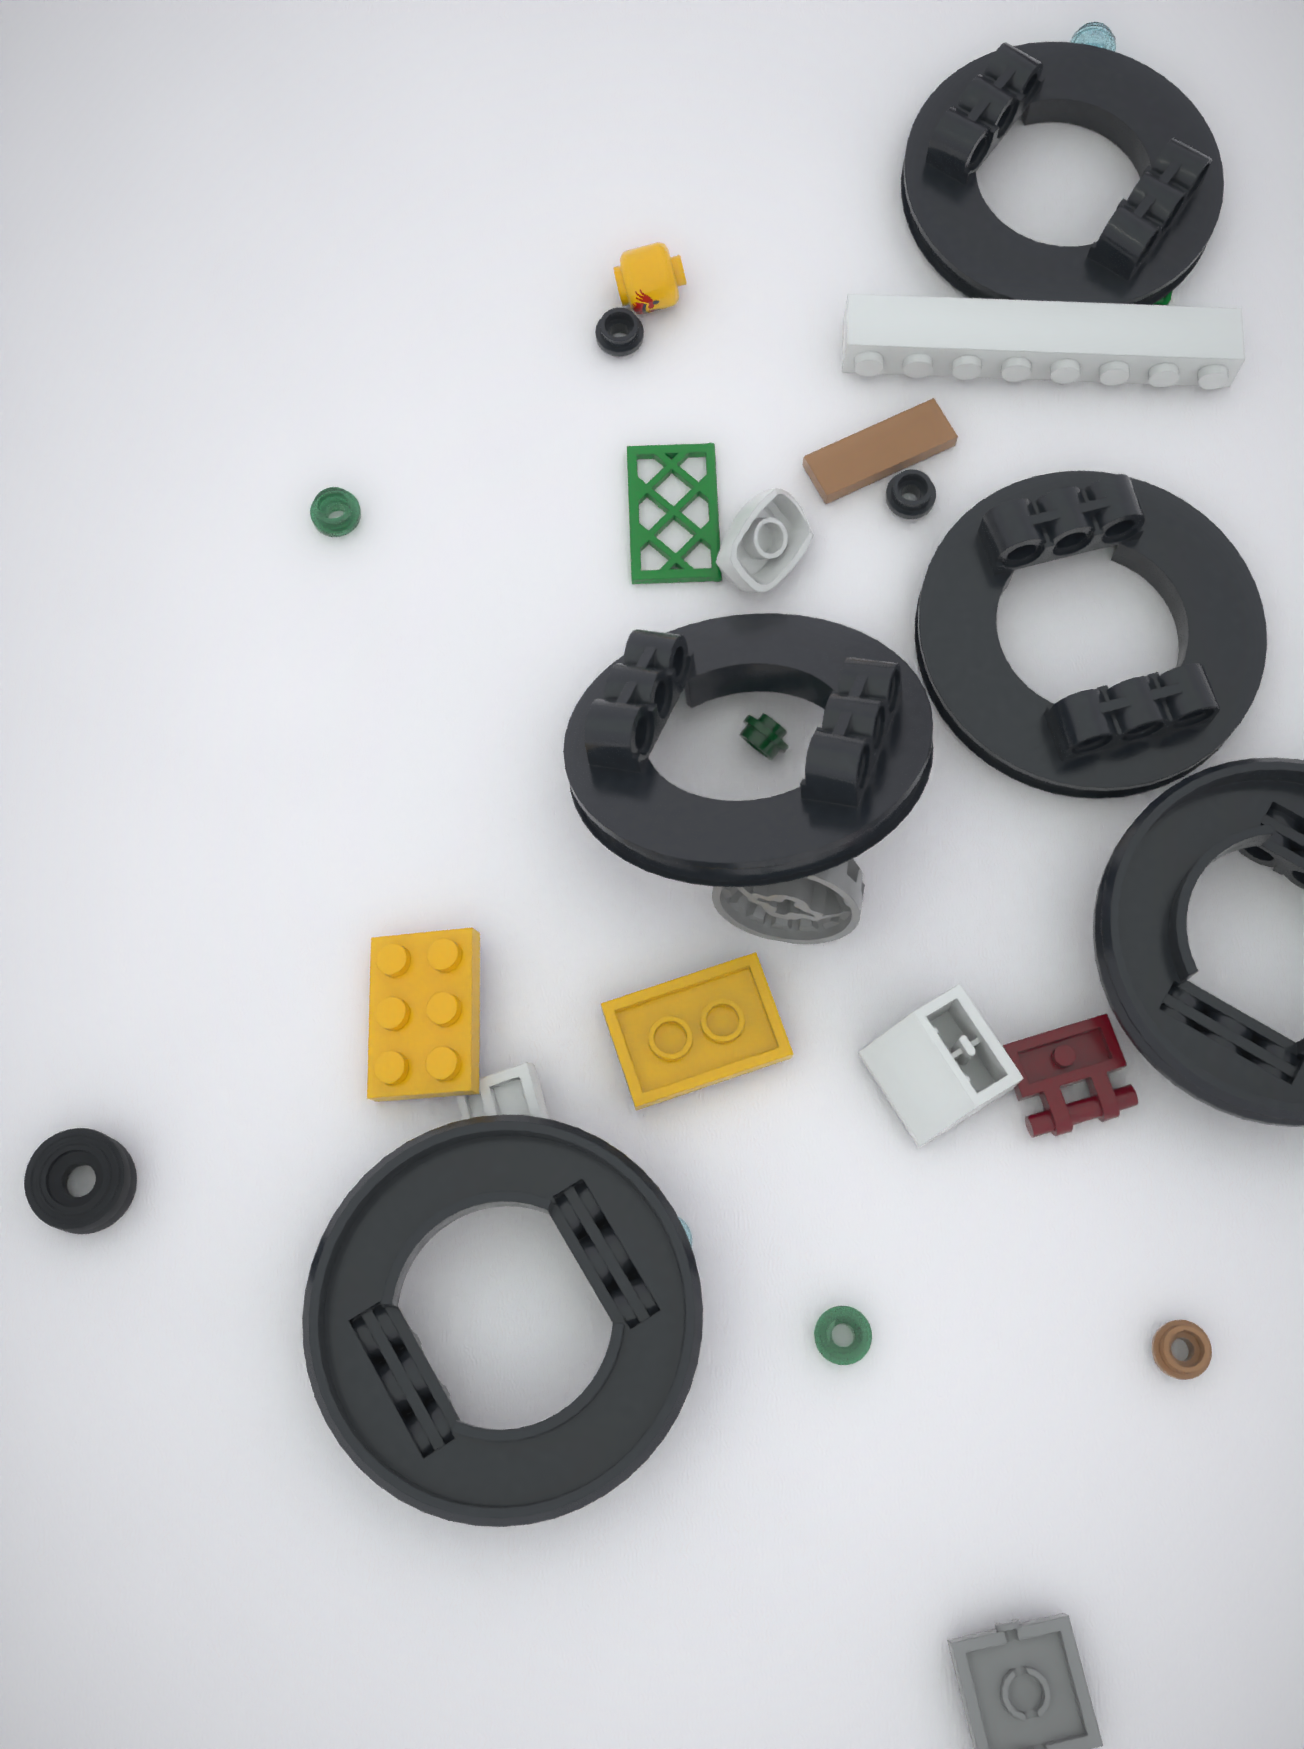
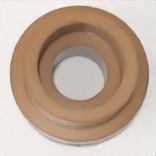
M1187 1320L1167 1322L1156 1331L1152 1340L1151 1349L1155 1363L1163 1373L1179 1380L1196 1378L1210 1364L1212 1357L1210 1340L1203 1329L1193 1322ZM1176 1339L1183 1340L1188 1346L1189 1354L1184 1361L1177 1360L1172 1354L1171 1346Z

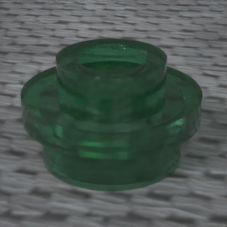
M329 487L316 495L310 508V516L313 525L320 533L329 537H341L349 534L358 526L361 519V508L358 500L352 493L339 487ZM334 511L345 512L340 517L329 518L330 514Z
M836 1306L825 1311L817 1320L814 1328V1342L819 1353L827 1361L836 1365H850L860 1361L869 1351L872 1342V1330L868 1320L860 1311L849 1306ZM846 1325L850 1328L853 1339L849 1346L840 1347L834 1343L832 1331L835 1326Z

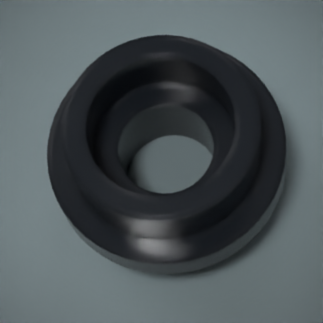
M610 309L604 313L596 325V341L601 350L609 355L618 357L630 355L638 350L643 342V325L639 318L629 309ZM616 333L626 334L623 337H615L613 335Z
M909 469L897 474L890 480L886 489L885 499L889 509L895 515L904 519H918L927 515L933 508L936 499V489L931 479L924 472ZM906 493L914 494L918 498V500H908L905 499L902 495Z

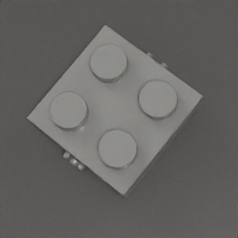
M1061 1613L1020 1623L1019 1619H1013L1009 1623L994 1624L995 1629L947 1640L974 1749H1093L1103 1746L1069 1615Z

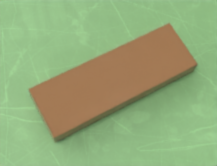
M932 398L805 455L802 466L826 505L954 447L958 436L936 400Z

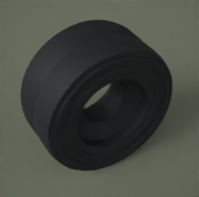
M89 1128L68 1129L45 1140L30 1158L24 1178L26 1198L35 1215L47 1225L73 1234L95 1233L114 1224L128 1210L137 1186L135 1164L126 1148L115 1139ZM79 1166H90L96 1176L93 1189L84 1196L73 1197L67 1188V1180L70 1173Z

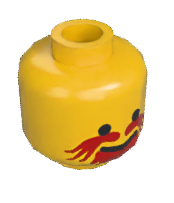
M662 242L626 250L620 257V266L613 267L622 306L630 305L636 314H646L676 305L679 300L678 287L687 284L681 256L671 257L668 247Z

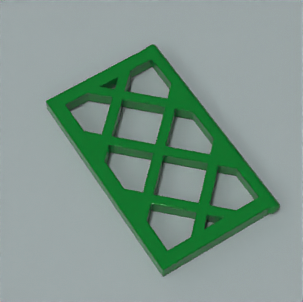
M710 442L703 444L627 446L632 584L722 581V572L716 564L720 551L715 444ZM706 457V475L699 482L680 467L688 458ZM655 459L664 468L646 484L638 477L637 460ZM671 474L691 489L674 506L655 491ZM698 496L708 503L709 521L702 528H699L682 513ZM646 498L666 513L649 531L639 523V505ZM673 520L693 535L677 553L657 538ZM702 543L710 549L711 568L694 569L684 559ZM648 545L652 546L668 560L659 570H641V551Z

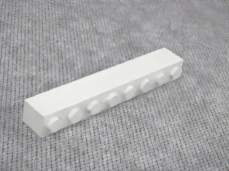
M847 294L843 318L842 373H857L861 376L894 374L906 375L911 378L947 376L960 380L999 378L1009 382H1019L1026 379L1052 380L1059 384L1078 381L1101 382L1109 386L1131 383L1150 384L1159 388L1183 385L1200 386L1203 389H1217L1220 387H1230L1245 361L1242 308Z

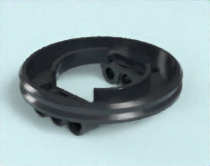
M1005 42L995 52L973 60L954 72L936 88L920 109L907 140L901 174L903 210L908 227L917 246L934 269L954 288L969 298L1153 305L1182 283L1194 269L1218 221L1224 192L1223 166L1213 133L1192 101L1178 87L1160 73L1131 57L1109 49L1072 42H1037L1012 46ZM1021 115L1024 126L1041 122H1062L1093 130L1116 144L1133 163L1140 180L1127 200L1123 198L1118 204L1116 211L1108 221L1097 242L1084 246H1056L1037 242L1009 228L998 219L986 204L978 186L976 171Z
M1064 471L1038 475L1015 482L978 502L955 523L938 546L928 566L915 615V646L921 676L933 704L952 732L974 754L1006 776L1030 787L1076 798H1119L1145 793L1166 786L1202 765L1218 751L1245 717L1259 689L1266 660L1267 631L1263 604L1247 564L1235 546L1211 520L1183 499L1162 488L1128 477L1125 474L1098 471ZM1117 545L1111 561L1129 568L1144 578L1160 594L1172 614L1177 629L1179 647L1176 668L1160 676L1156 672L1147 676L1131 678L1108 688V685L1097 687V689L1080 691L1054 704L1031 690L1017 676L1002 651L997 632L999 599L1008 587L1014 570Z
M779 613L732 615L689 624L666 633L641 629L633 630L627 640L624 655L613 662L592 682L576 704L566 729L563 754L571 796L583 823L608 850L626 862L661 877L689 884L713 887L765 886L808 877L839 866L867 851L896 829L914 808L928 782L933 763V718L926 690L918 676L900 656L878 640L845 625L808 616ZM683 689L685 690L686 704L691 708L715 698L731 694L775 692L803 698L825 710L822 728H816L808 747L805 779H802L800 787L779 795L744 801H727L698 796L680 789L667 781L654 768L649 755Z
M1274 757L1250 758L1227 762L1186 777L1164 791L1134 820L1114 848L1104 868L1096 895L1093 913L1095 961L1104 993L1121 1028L1143 1057L1172 1084L1194 1099L1218 1111L1244 1120L1266 1125L1304 1127V1038L1294 1042L1187 981L1198 972L1188 943V905L1195 884L1208 865L1220 857L1238 850L1242 855L1260 865L1274 867L1273 871L1281 875L1284 874L1289 881L1304 889V760Z
M504 1114L474 1117L435 1128L406 1142L370 1169L346 1195L325 1229L310 1267L302 1316L303 1349L314 1397L326 1424L339 1445L356 1466L378 1486L398 1500L424 1513L448 1521L491 1527L529 1525L566 1515L605 1496L627 1480L643 1465L664 1440L683 1407L698 1364L703 1328L701 1282L689 1239L674 1208L643 1169L623 1152L603 1139L578 1127L551 1119L528 1115ZM510 1206L534 1209L551 1216L610 1317L613 1326L603 1362L593 1380L582 1394L566 1408L546 1420L521 1428L500 1430L477 1427L460 1420L450 1400V1393L433 1371L422 1350V1343L418 1335L413 1332L398 1307L404 1280L413 1261L422 1248L440 1230L470 1213L493 1207Z

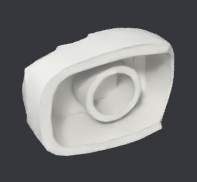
M768 489L749 500L735 516L731 527L723 537L716 564L724 577L737 586L739 590L758 593L774 588L793 569L808 549L814 534L796 499L783 489Z

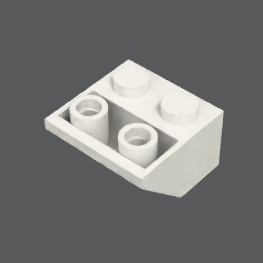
M960 983L911 1012L858 1053L918 1147H921L1010 1092L1024 1079Z

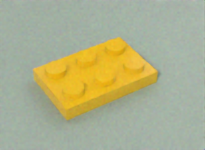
M471 927L371 937L367 1099L382 1102L479 1094L480 932Z
M756 952L601 1003V1009L636 1111L793 1057L792 1048Z

